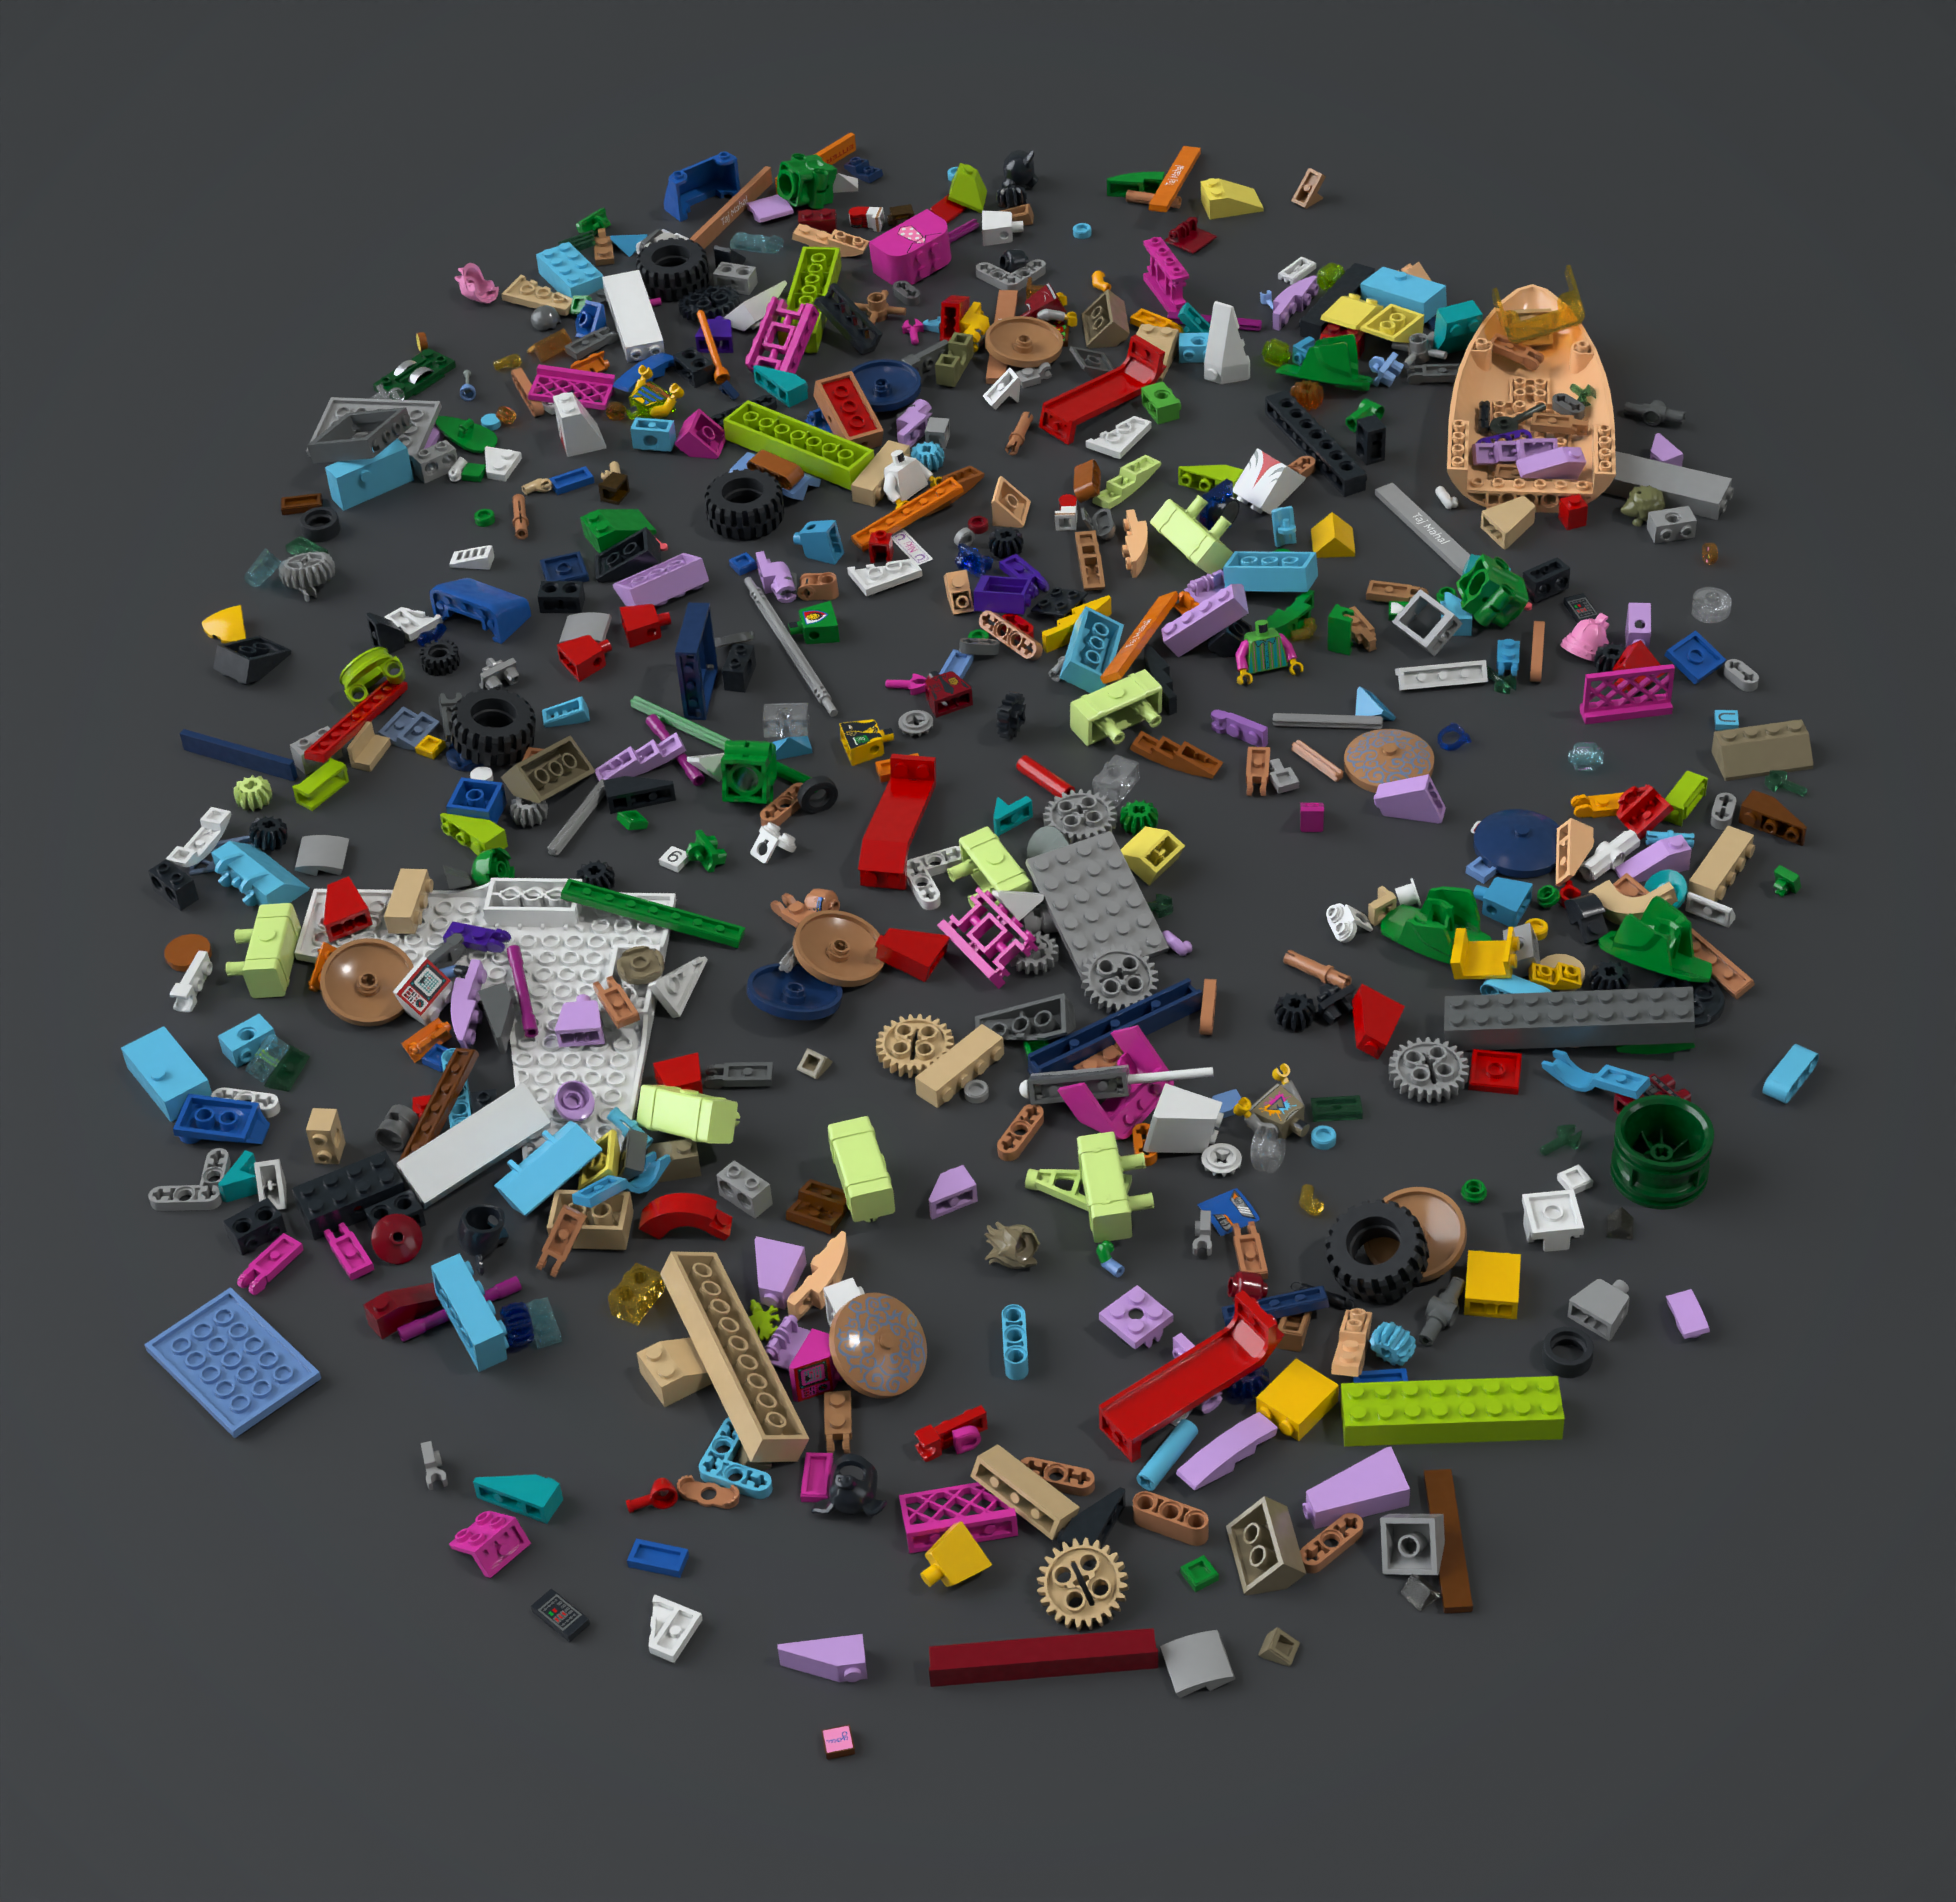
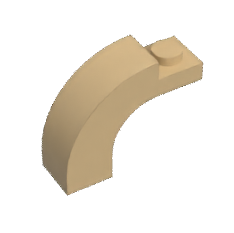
M1610 880L1589 891V893L1597 895L1605 909V912L1602 913L1603 917L1618 925H1621L1628 914H1632L1641 920L1648 904L1655 896H1660L1671 905L1678 901L1674 887L1670 882L1640 897H1628L1621 894Z

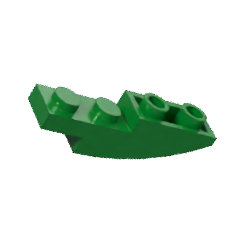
M1309 589L1308 592L1298 595L1295 602L1290 607L1288 606L1285 611L1277 609L1267 618L1268 628H1275L1278 633H1282L1287 639L1304 629L1311 622V610L1314 608V591Z

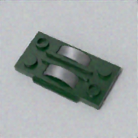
M427 348L412 359L401 363L394 371L373 384L374 391L392 400H407L444 378L446 373L456 367L455 360Z

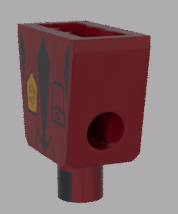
M937 671L929 673L925 680V694L935 718L973 705L971 686L953 671L939 674Z

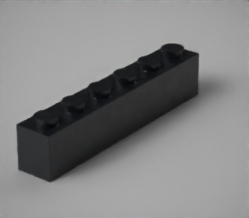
M1354 263L1347 269L1341 278H1338L1336 283L1328 289L1326 294L1319 298L1318 302L1310 308L1309 312L1300 319V336L1304 338L1310 336L1315 341L1320 340L1321 333L1328 323L1334 324L1320 320L1321 316L1341 296H1349V293L1361 296L1360 284L1375 273V268Z

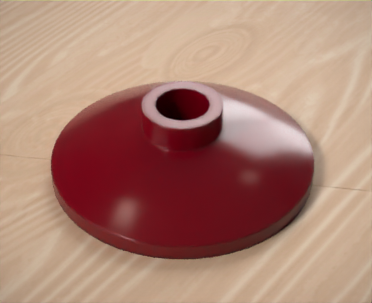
M390 1214L383 1217L377 1222L371 1235L374 1252L380 1259L390 1264H403L412 1260L420 1251L423 1241L422 1231L417 1222L404 1214ZM395 1233L401 1234L402 1241L396 1242L393 1239V1235Z

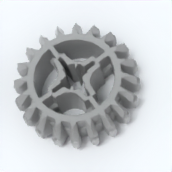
M325 552L302 553L289 557L288 560H284L279 565L280 580L285 587L290 589H305L306 587L319 586L335 576L334 561L330 554Z

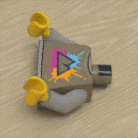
M1283 1063L1280 1066L1283 1074L1279 1072L1278 1068H1275L1272 1072L1273 1078L1281 1081L1282 1085L1277 1083L1252 1106L1248 1098L1242 1097L1233 1108V1112L1237 1116L1244 1115L1247 1127L1251 1128L1257 1136L1272 1137L1279 1141L1285 1140L1293 1132L1304 1137L1310 1128V1125L1304 1122V1103L1293 1081L1287 1078L1290 1074V1068L1287 1064Z

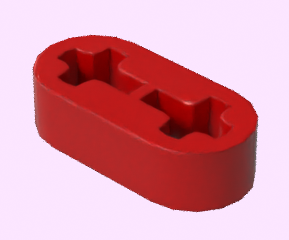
M1006 613L1002 616L1034 638L1032 624L1019 615ZM1004 625L1001 629L1006 633L1007 627ZM1020 635L1015 638L1018 642L1021 641Z

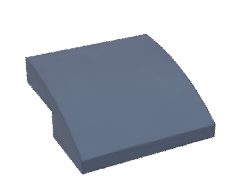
M403 706L378 731V735L390 738L391 744L394 746L415 750V747L434 731L440 724V721L423 711L417 715Z

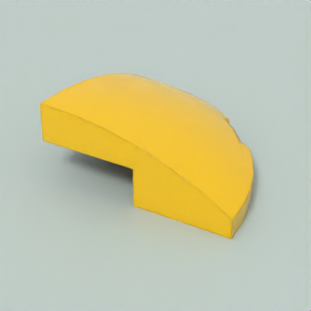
M241 605L221 610L202 621L205 633L212 639L214 638L213 635L217 636L218 639H221V643L246 639Z

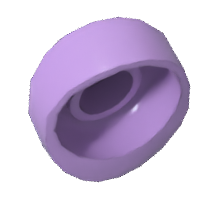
M576 1080L568 1081L558 1088L554 1097V1106L561 1117L569 1121H582L590 1117L594 1111V1097L591 1090L584 1083Z

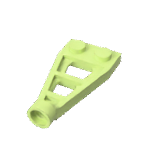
M1028 1170L1025 1188L1040 1190L1088 1211L1086 1197L1079 1193L1080 1186L1083 1184L1079 1170ZM1123 1174L1128 1194L1132 1183V1175ZM1056 1180L1075 1181L1071 1191L1055 1186Z

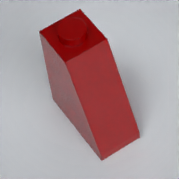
M951 295L941 302L940 341L945 339L949 342L954 332L960 333V321L969 309L970 297Z
M349 876L327 885L323 923L329 942L373 925L369 908Z
M889 928L885 935H880L876 941V958L926 982L946 954L950 937L941 934Z
M1361 984L1352 999L1356 1048L1379 1059L1392 1036L1405 1006Z

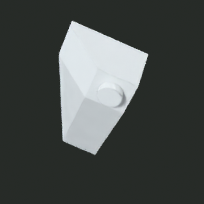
M784 280L748 299L724 318L731 320V327L742 331L752 328V330L756 329L765 316L768 303L773 296L777 298L780 296L787 282Z
M1215 301L1213 305L1204 361V379L1219 384L1248 380L1250 378V359L1245 354L1243 348L1245 343L1240 338L1238 332L1239 324L1234 307Z

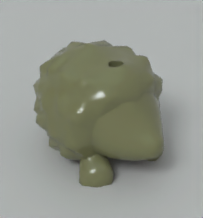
M1650 485L1634 487L1629 493V498L1621 508V513L1626 516L1636 517L1632 524L1641 527L1643 522L1648 520V512L1664 510L1665 500L1663 492Z

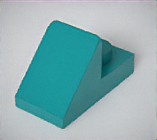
M1188 302L1185 303L1177 316L1186 325L1184 333H1209L1210 324Z
M1025 796L1007 805L1002 799L997 797L993 817L994 834L1000 836L1032 818V800Z
M245 1150L218 1183L222 1201L230 1202L258 1194L254 1153Z

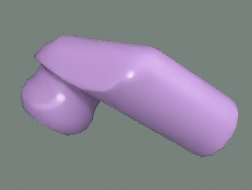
M1168 930L1162 932L1168 946L1178 955L1186 956L1187 953L1192 952V945L1189 941L1182 942Z

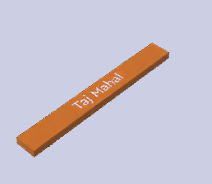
M1182 147L1150 201V211L1165 213L1168 211L1199 158L1201 148Z
M1177 591L1158 597L1101 675L1100 679L1103 684L1122 679L1178 601Z

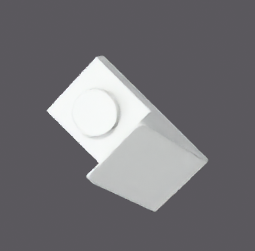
M1009 368L983 397L995 410L1008 396L1018 403L1021 379Z

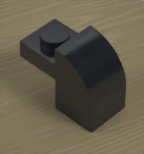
M1588 893L1564 901L1570 923L1578 922L1585 943L1598 940L1608 933L1602 914L1605 912V909L1597 895Z

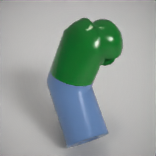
M1104 1240L1096 1248L1100 1264L1118 1278L1122 1276L1125 1268L1112 1259L1110 1253L1114 1251L1113 1244L1108 1240Z

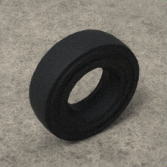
M815 776L801 785L797 798L799 804L807 813L816 814L830 809L835 804L838 798V790L830 778ZM825 790V794L820 799L810 800L811 795L815 791Z

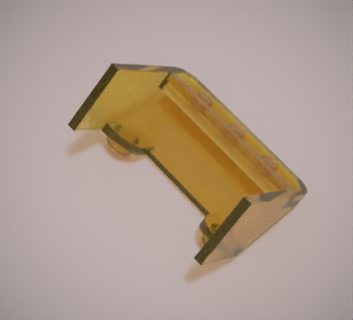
M1567 265L1564 272L1570 291L1559 296L1557 300L1558 310L1520 321L1517 312L1513 310L1504 311L1497 287L1493 288L1492 299L1498 319L1507 339L1511 343L1520 344L1578 326L1584 321L1585 311L1571 265Z

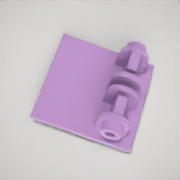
M1220 569L1212 573V575L1209 573L1201 578L1191 580L1187 585L1188 588H1185L1184 591L1189 592L1194 601L1200 604L1202 601L1217 594L1219 590L1225 588L1224 572Z
M794 1315L784 1317L782 1323L764 1347L772 1365L789 1371L791 1362L810 1333V1330L798 1327V1319Z

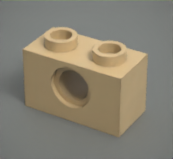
M313 1108L306 1133L314 1162L319 1164H339L346 1142L337 1109Z

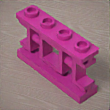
M1153 237L1143 241V245L1150 254V265L1147 266L1148 272L1143 273L1144 281L1167 312H1180L1182 306L1186 303L1183 299V287L1186 286L1184 280L1189 279L1188 272L1161 237Z
M772 297L767 305L765 316L760 322L758 333L753 339L750 353L746 356L745 365L751 372L754 373L753 366L767 365L775 367L776 370L796 373L820 314L813 304L806 303L805 305L801 303L798 312L787 310L788 305L785 300H778L777 297ZM778 316L785 317L783 323L776 322ZM793 319L799 320L797 328L790 325ZM777 331L789 333L784 346L772 344ZM764 350L771 351L769 358L762 356ZM779 353L785 354L783 362L782 360H777Z
M977 887L975 891L978 894L975 897L973 895L970 897L975 906L958 921L952 914L949 917L951 920L948 923L943 919L937 926L1000 989L1006 983L1002 978L1005 975L1007 977L1010 975L1005 966L1020 951L1027 957L1031 955L1030 951L1032 949L1037 952L1039 948L1034 944L1037 939L1028 930L1023 932L1021 930L1023 925L1014 916L1010 919L1008 917L1010 912L1001 903L997 906L994 903L997 899L988 890L984 893ZM984 902L998 914L996 918L989 912L982 920L979 919L988 911L982 905ZM995 924L1001 932L984 947L978 940ZM973 925L974 927L966 934L971 940L968 944L955 930L959 928L965 933ZM1010 928L1025 941L1023 944L1015 939L1009 946H1006L1014 937L1008 931ZM1000 952L992 961L998 967L995 971L981 957L983 954L991 959L996 953Z

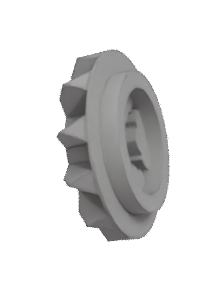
M921 710L906 712L899 718V729L902 730L903 734L909 733L911 737L913 735L921 736V733L928 734L929 730L933 729V717Z

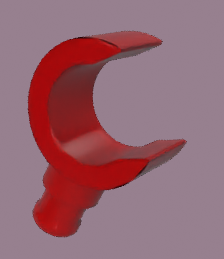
M1571 880L1566 881L1565 886L1560 890L1559 904L1566 908L1564 901L1569 899L1567 897L1575 898L1581 896V891L1572 885Z

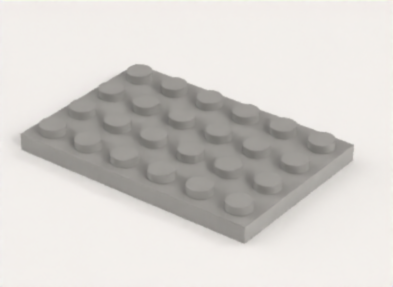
M331 397L311 441L346 413L406 407L412 426L399 436L398 439L407 447L409 459L412 461L411 455L424 449L442 406L440 401ZM372 431L357 432L350 439L365 438ZM307 447V450H306L307 455H308V457H311V456H310V453H309V450H308V447Z
M1111 831L1026 859L1025 864L1039 893L1044 895L1043 901L1080 978L1083 965L1087 963V958H1093L1094 951L1101 954L1103 946L1108 951L1111 948V944L1116 949H1119L1120 945L1123 944L1124 950H1128L1130 946H1133L1134 953L1142 950V958L1145 956L1151 958L1168 952L1169 946Z

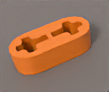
M1140 1123L1134 1126L1132 1131L1134 1154L1143 1152L1146 1139L1142 1140L1141 1134H1145L1147 1137L1150 1124ZM1148 1152L1149 1155H1144L1146 1166L1156 1163L1158 1152Z

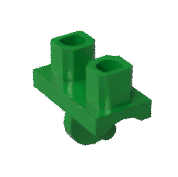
M600 208L576 223L579 234H583L584 239H589L596 235L598 229L605 228L606 230L611 225L606 216L605 208Z
M696 830L695 843H689L686 856L691 861H700L708 873L714 872L716 865L725 864L727 853L724 849H717L718 841L715 836H706L703 830Z

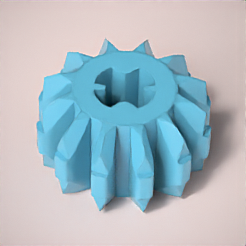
M924 441L923 444L917 443L916 447H912L910 457L916 458L930 471H938V468L943 467L944 451L940 444H934L933 441L930 443Z
M1383 1322L1374 1330L1369 1342L1371 1343L1370 1348L1376 1352V1356L1383 1358L1384 1362L1388 1361L1394 1366L1396 1364L1403 1366L1415 1352L1416 1339L1410 1336V1331L1404 1330L1402 1325L1397 1326L1394 1322Z

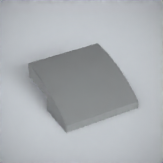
M587 612L567 616L559 643L585 635H590L597 643L605 640L612 619L611 615Z
M331 835L302 837L294 871L317 876L318 870L341 875L349 838Z
M1218 1630L1188 1635L1160 1646L1175 1692L1179 1698L1205 1686L1211 1691L1235 1680Z

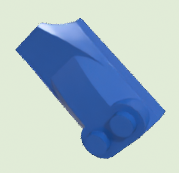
M188 1094L174 1125L173 1132L174 1136H179L180 1140L186 1144L197 1143L201 1139L263 1144L270 1123L264 1117L257 1102Z

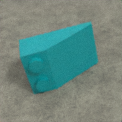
M1473 300L1437 309L1432 349L1446 351L1447 354L1467 349L1483 319V313Z

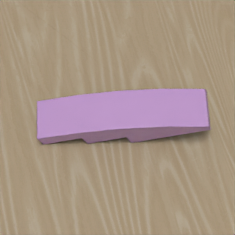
M1557 438L1518 439L1516 441H1496L1495 443H1475L1472 445L1473 465L1516 463L1519 459L1558 448Z
M674 733L659 744L653 739L636 751L631 746L596 768L595 773L599 781L601 779L607 780L622 776L635 777L667 763L684 753L686 749L679 735Z
M1257 1412L1206 1445L1177 1470L1176 1475L1193 1490H1197L1232 1472L1236 1462L1254 1454L1258 1444L1276 1436L1278 1427L1262 1413Z

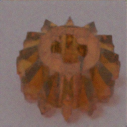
M1303 380L1301 383L1296 382L1290 391V394L1305 409L1311 411L1312 408L1318 409L1319 405H1322L1324 397L1323 388L1318 382H1312L1311 380Z

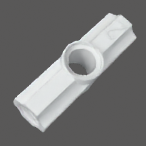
M1628 830L1624 831L1610 843L1607 841L1601 842L1596 848L1594 855L1581 864L1579 871L1583 878L1589 882L1595 881L1610 868L1615 870V867L1624 862L1627 855L1640 846V839L1634 831Z

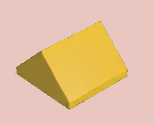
M1333 512L1311 529L1312 550L1316 552L1317 558L1355 557L1353 528Z

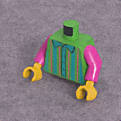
M1267 620L1255 622L1256 631L1248 632L1244 635V641L1241 642L1235 654L1237 670L1240 672V675L1237 677L1239 685L1243 684V676L1247 678V684L1249 685L1253 681L1251 673L1288 666L1287 662L1291 664L1289 672L1292 675H1295L1294 665L1300 668L1301 673L1304 669L1300 662H1296L1297 656L1289 640L1282 633H1278L1275 628H1268Z

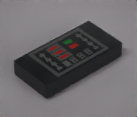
M1584 593L1565 597L1563 600V604L1577 623L1589 618L1595 620L1599 615Z
M552 1588L531 1605L532 1612L568 1642H571L590 1625L589 1619Z

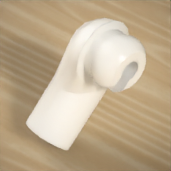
M459 457L448 471L451 481L457 482L461 479L462 470L467 464L464 458Z
M1443 486L1437 487L1435 493L1445 508L1450 510L1451 508H1457L1458 499L1450 497Z

